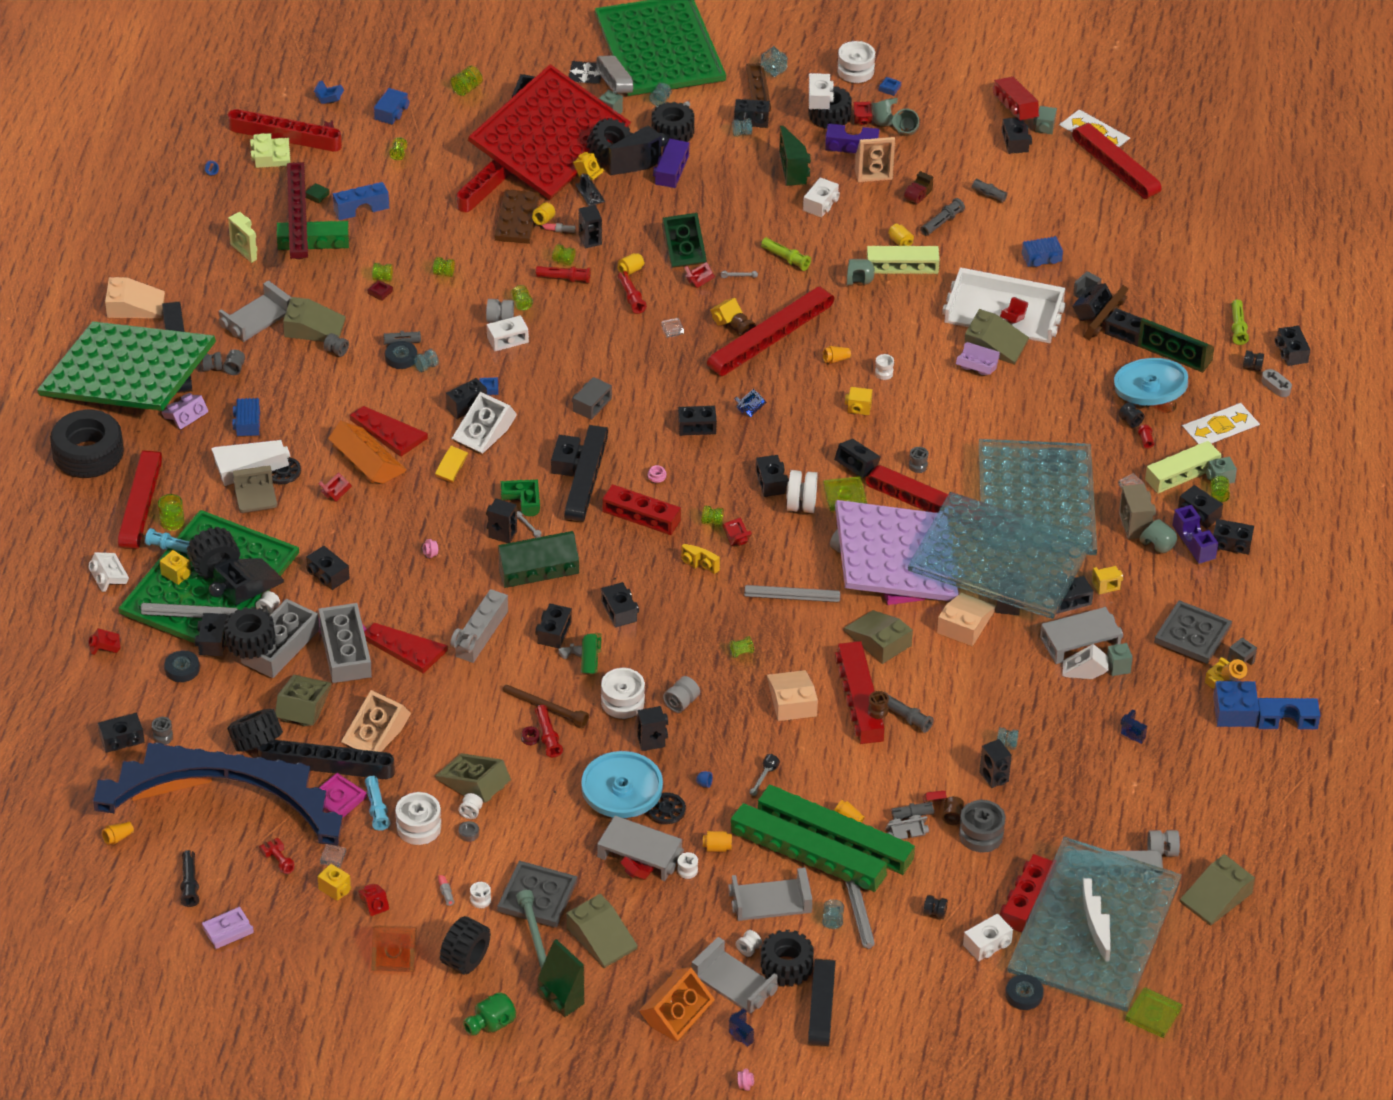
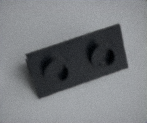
M585 173L580 176V183H576L575 186L588 206L605 202L593 181L590 180V176Z

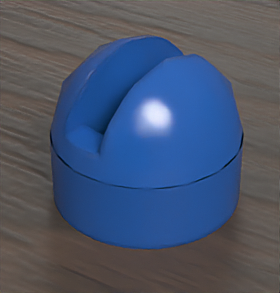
M213 160L206 162L204 166L206 173L209 175L217 174L219 171L217 162ZM213 163L211 171H209V167Z
M700 772L696 778L698 785L706 788L711 787L713 780L712 772Z

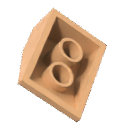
M895 137L859 141L855 156V172L858 182L893 179Z
M109 277L105 300L107 318H162V303H164L165 291L130 278Z
M960 593L946 604L939 615L937 633L973 646L997 606Z
M806 670L767 675L778 721L817 716L818 699L814 685Z
M371 690L341 742L354 749L381 752L401 732L411 713L402 704Z

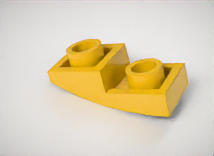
M450 446L435 476L453 483L459 469L461 470L468 456V452Z
M683 544L681 546V559L693 568L701 565L713 574L720 571V557L716 554L693 545Z

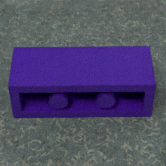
M669 139L667 145L663 147V155L659 156L658 166L653 171L656 185L676 188L689 158L690 142Z

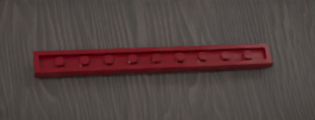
M304 162L287 163L290 259L298 260L308 258Z

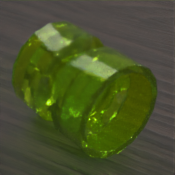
M472 65L451 78V86L460 96L468 94L483 82L482 74Z
M176 494L162 496L158 501L161 526L167 530L179 529L185 522L181 497Z

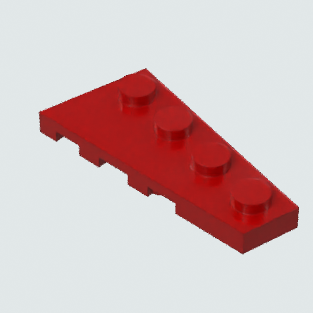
M365 406L350 414V420L353 423L364 428L371 436L400 457L428 439V433Z
M375 622L364 631L366 642L423 674L448 651V645Z

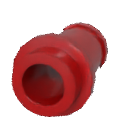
M1147 424L1139 427L1138 435L1142 439L1143 447L1148 449L1153 447L1155 443L1152 438V428Z

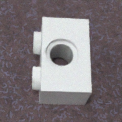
M809 73V109H830V102H833V92H830L833 91V81H830V74Z
M819 178L804 196L803 211L823 217L826 212H829L832 204L839 199V184Z
M521 315L487 324V338L494 351L529 343L528 327Z
M997 913L965 931L963 946L978 961L989 958L994 952L1006 948L1012 943L1013 929Z

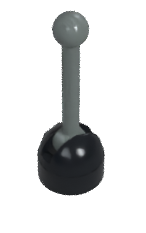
M767 754L763 759L762 764L765 770L755 787L750 789V795L756 796L758 793L757 789L767 772L774 771L779 766L780 760L775 755Z

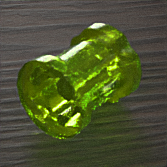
M397 137L392 141L393 147L390 149L389 154L394 160H402L408 143L405 139Z
M750 636L745 637L743 640L736 642L732 640L729 642L734 658L747 652L754 653V645Z

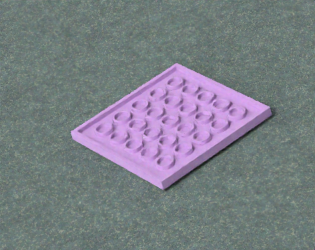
M841 500L836 501L835 510L845 588L951 601L958 596L946 514Z

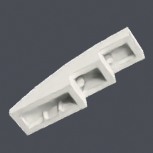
M1083 878V901L1088 926L1105 961H1109L1110 914H1101V896H1092V879Z

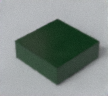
M315 183L306 191V198L320 203L330 194V191Z

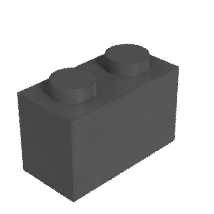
M593 377L584 384L578 393L574 394L572 398L573 412L592 420L612 399V385Z

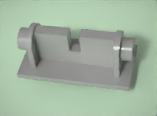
M915 815L910 817L909 820L901 821V819L891 820L887 824L885 831H890L888 832L889 834L901 840L908 838L906 831H910L911 838L925 836L926 833H929L928 825H924L927 816Z

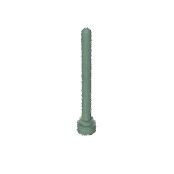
M523 890L516 895L518 904L524 908L542 969L546 954L532 908L534 896L531 890Z

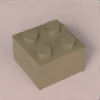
M1145 484L1122 486L1119 515L1128 540L1140 538L1144 530L1154 522L1153 516L1156 515V508L1151 503L1150 491L1146 490Z

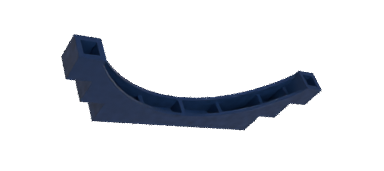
M148 743L144 764L136 761H123L119 782L109 779L98 780L93 800L94 811L115 814V809L128 799L157 785L186 778L215 777L245 782L276 795L301 814L318 836V843L339 845L343 815H339L336 812H324L326 790L317 787L308 788L310 766L302 763H286L282 760L270 761L261 757L250 758L241 754L229 755L220 751L208 752L199 748L188 749L183 746H167L162 743Z

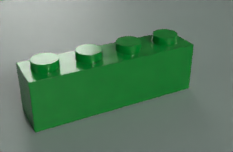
M348 221L307 222L308 249L349 248ZM277 222L278 250H290L289 222Z

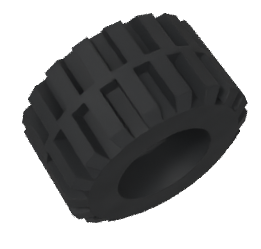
M838 86L833 87V91H830L833 92V102H830V109H809L808 116L812 123L827 129L828 124L846 125L850 121L852 97L849 92Z
M666 102L665 104H660L652 112L651 128L658 133H664L668 137V141L669 139L688 142L693 137L695 114L689 106L683 105V103Z
M604 118L598 121L587 138V148L590 149L589 153H594L599 163L602 164L603 162L609 166V147L613 144L607 140L615 144L633 134L630 132L631 129L626 127L625 123H620L617 119L608 118L606 120Z
M211 527L206 531L203 530L200 534H196L194 539L189 542L190 545L187 546V555L196 573L201 577L204 576L206 579L210 577L214 579V566L228 559H239L241 557L234 538L225 528L215 527L212 529Z
M245 607L243 610L238 609L235 613H231L229 618L225 620L226 645L230 653L233 652L234 656H240L243 659L245 657H248V659H253V657L259 658L262 654L266 655L268 650L273 649V645L276 642L273 618L267 611L264 612L263 609H256V607L248 609Z
M263 709L253 712L232 722L227 727L236 751L240 752L265 745L283 733L274 709Z
M463 916L450 927L443 940L440 950L441 962L464 975L472 972L480 964L487 952L491 937L490 929L470 917Z
M785 929V932L779 930L776 931V934L771 933L769 938H765L764 944L761 947V971L765 974L767 980L775 973L778 975L777 983L780 986L785 987V985H789V987H792L794 984H802V980L806 981L809 975H811L814 947L811 945L810 939H806V935H800L795 930L790 932V930ZM787 956V957H792V958H794V959L785 960V959H782L781 957Z

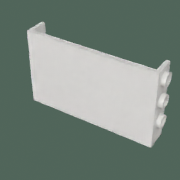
M960 267L956 281H952L951 293L948 292L946 300L948 304H944L942 315H945V323L969 327L979 309L994 313L1000 317L1001 311L1009 307L1011 298L1016 297L1029 304L1025 318L1011 325L1027 335L1031 340L1051 343L1052 337H1056L1058 326L1056 325H1060L1062 316L1060 313H1063L1065 309V288Z

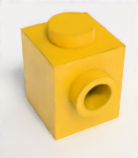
M735 298L727 299L710 309L712 318L718 326L731 322L736 314L743 313Z
M851 387L850 393L845 396V405H848V413L870 415L873 389Z
M174 550L160 560L161 575L178 585L191 575L190 560Z
M330 864L317 876L318 889L336 901L347 895L351 889L350 875L333 864Z

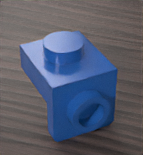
M319 81L314 90L321 104L337 102L344 91L342 85L327 88L323 81Z

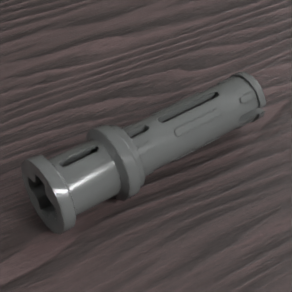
M954 198L951 204L944 206L938 215L921 226L922 234L929 236L930 233L947 220H953L955 215L965 210L964 203L959 198Z
M887 694L889 696L888 709L904 717L908 724H914L919 727L922 732L926 733L930 730L934 722L933 717L926 716L918 708H910Z

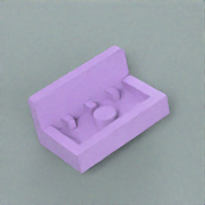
M966 342L963 353L957 357L956 364L961 365L963 369H974L979 374L988 375L996 370L1000 352Z
M189 393L182 396V400L169 404L167 409L162 412L164 419L174 420L177 428L182 429L208 413V409L201 395Z

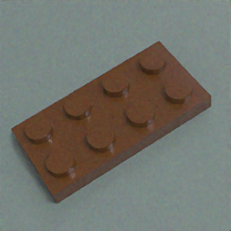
M505 189L495 231V241L530 244L534 227L532 214L538 208L540 192Z

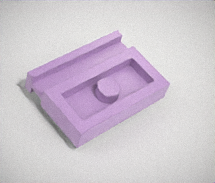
M240 907L202 923V928L211 943L214 944L215 949L254 933L253 926L250 925L249 920Z

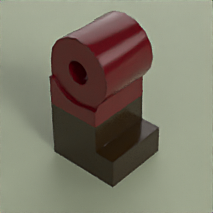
M920 171L917 174L916 180L907 187L904 199L919 204L933 190L934 177Z

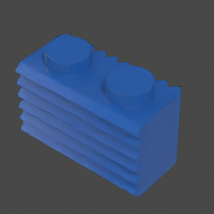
M388 88L376 106H374L375 120L390 123L391 125L397 119L399 120L403 110L409 107L408 93Z
M1051 236L1050 238L1024 241L1022 255L1028 267L1049 263L1055 264L1062 261L1063 249L1057 237Z
M238 398L237 406H233V417H236V419L232 420L233 430H236L237 436H259V398Z

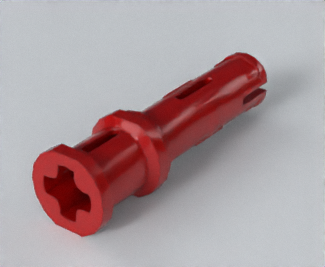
M537 266L536 277L569 279L571 282L586 281V283H590L591 268Z
M623 271L625 277L620 272L618 279L627 294V302L631 304L633 313L640 314L644 312L647 305L642 300L641 292L636 290L628 272Z
M539 705L538 709L536 708L534 711L543 734L541 740L546 746V755L555 758L563 753V747L559 744V735L553 729L547 707Z

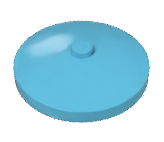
M1163 358L1140 359L1130 362L1118 370L1114 377L1115 391L1122 399L1134 404H1164L1177 399L1186 391L1188 387V373L1182 365L1172 360Z
M629 751L610 752L597 757L586 767L582 775V794L584 799L594 810L609 817L630 818L641 815L657 804L663 791V778L657 765L649 758Z

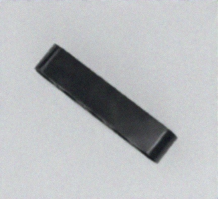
M814 960L808 1045L829 1047L836 960Z

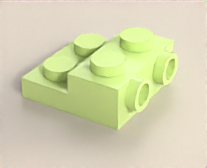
M271 134L254 135V139H250L252 161H255L256 168L287 166V163H290L289 138L271 139Z
M238 212L228 217L230 244L252 263L257 260L256 233L251 229L252 223L250 219L241 212Z

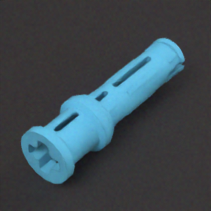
M152 528L147 531L145 536L146 545L160 546L163 550L169 548L187 553V546L190 545L189 541L171 537L166 532L164 534L156 532Z
M369 776L365 779V784L371 804L369 813L373 817L372 826L378 831L385 830L391 823L387 817V806L382 802L377 777Z

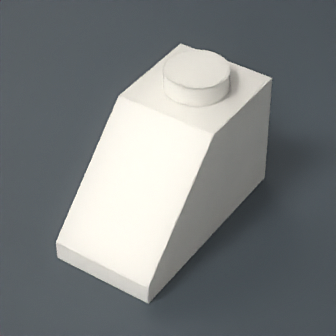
M1094 644L1063 660L1064 677L1094 679L1108 671V656Z

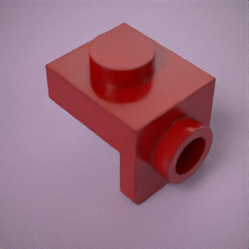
M854 102V124L867 125L871 123L873 117L871 102Z
M707 262L692 271L688 266L685 267L687 280L690 284L694 283L697 288L715 278Z
M1012 297L1009 307L1001 311L1000 317L1004 318L1008 323L1015 324L1025 318L1029 303Z
M339 472L326 485L322 481L318 483L323 488L321 492L328 499L332 497L336 502L352 487Z
M741 517L722 525L731 546L736 544L741 546L749 542L748 540L752 533L751 531L747 532Z
M97 628L88 640L90 654L95 655L99 648L118 653L121 648L119 634Z
M626 856L620 862L626 868L624 871L632 878L636 876L645 880L655 868Z
M378 884L366 885L364 889L358 891L360 899L367 904L368 912L371 916L390 909L386 892Z

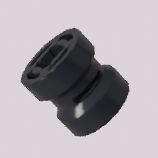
M1246 350L1243 368L1249 369L1251 367L1261 371L1265 354H1255L1252 351Z
M1131 402L1124 404L1119 410V417L1127 420V424L1132 428L1139 426L1144 420V413L1141 410H1137L1136 406Z
M927 895L923 915H936L937 918L944 919L948 899H936L932 895Z

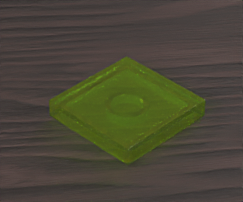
M861 477L823 480L830 511H836L835 504L837 500L867 504Z
M1144 987L1127 1013L1125 1021L1164 1038L1182 1010L1183 1004Z

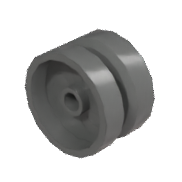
M976 800L966 804L961 812L959 837L963 845L972 851L982 853L998 848L1003 842L1006 819L1004 810L998 804L988 800Z

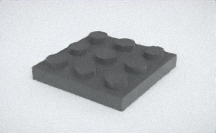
M1179 600L1155 636L1154 643L1208 664L1231 628L1232 621Z
M519 861L500 899L497 911L527 919L524 908L518 904L516 895L523 890H531L534 896L532 908L536 922L557 927L578 882V878L571 874Z

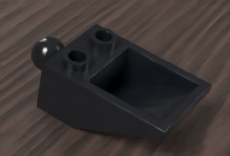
M647 125L609 147V175L648 170L657 165L662 147L668 143V137Z
M262 558L228 559L213 567L214 583L209 586V594L212 597L218 598L224 593L235 605H238L284 583V579Z

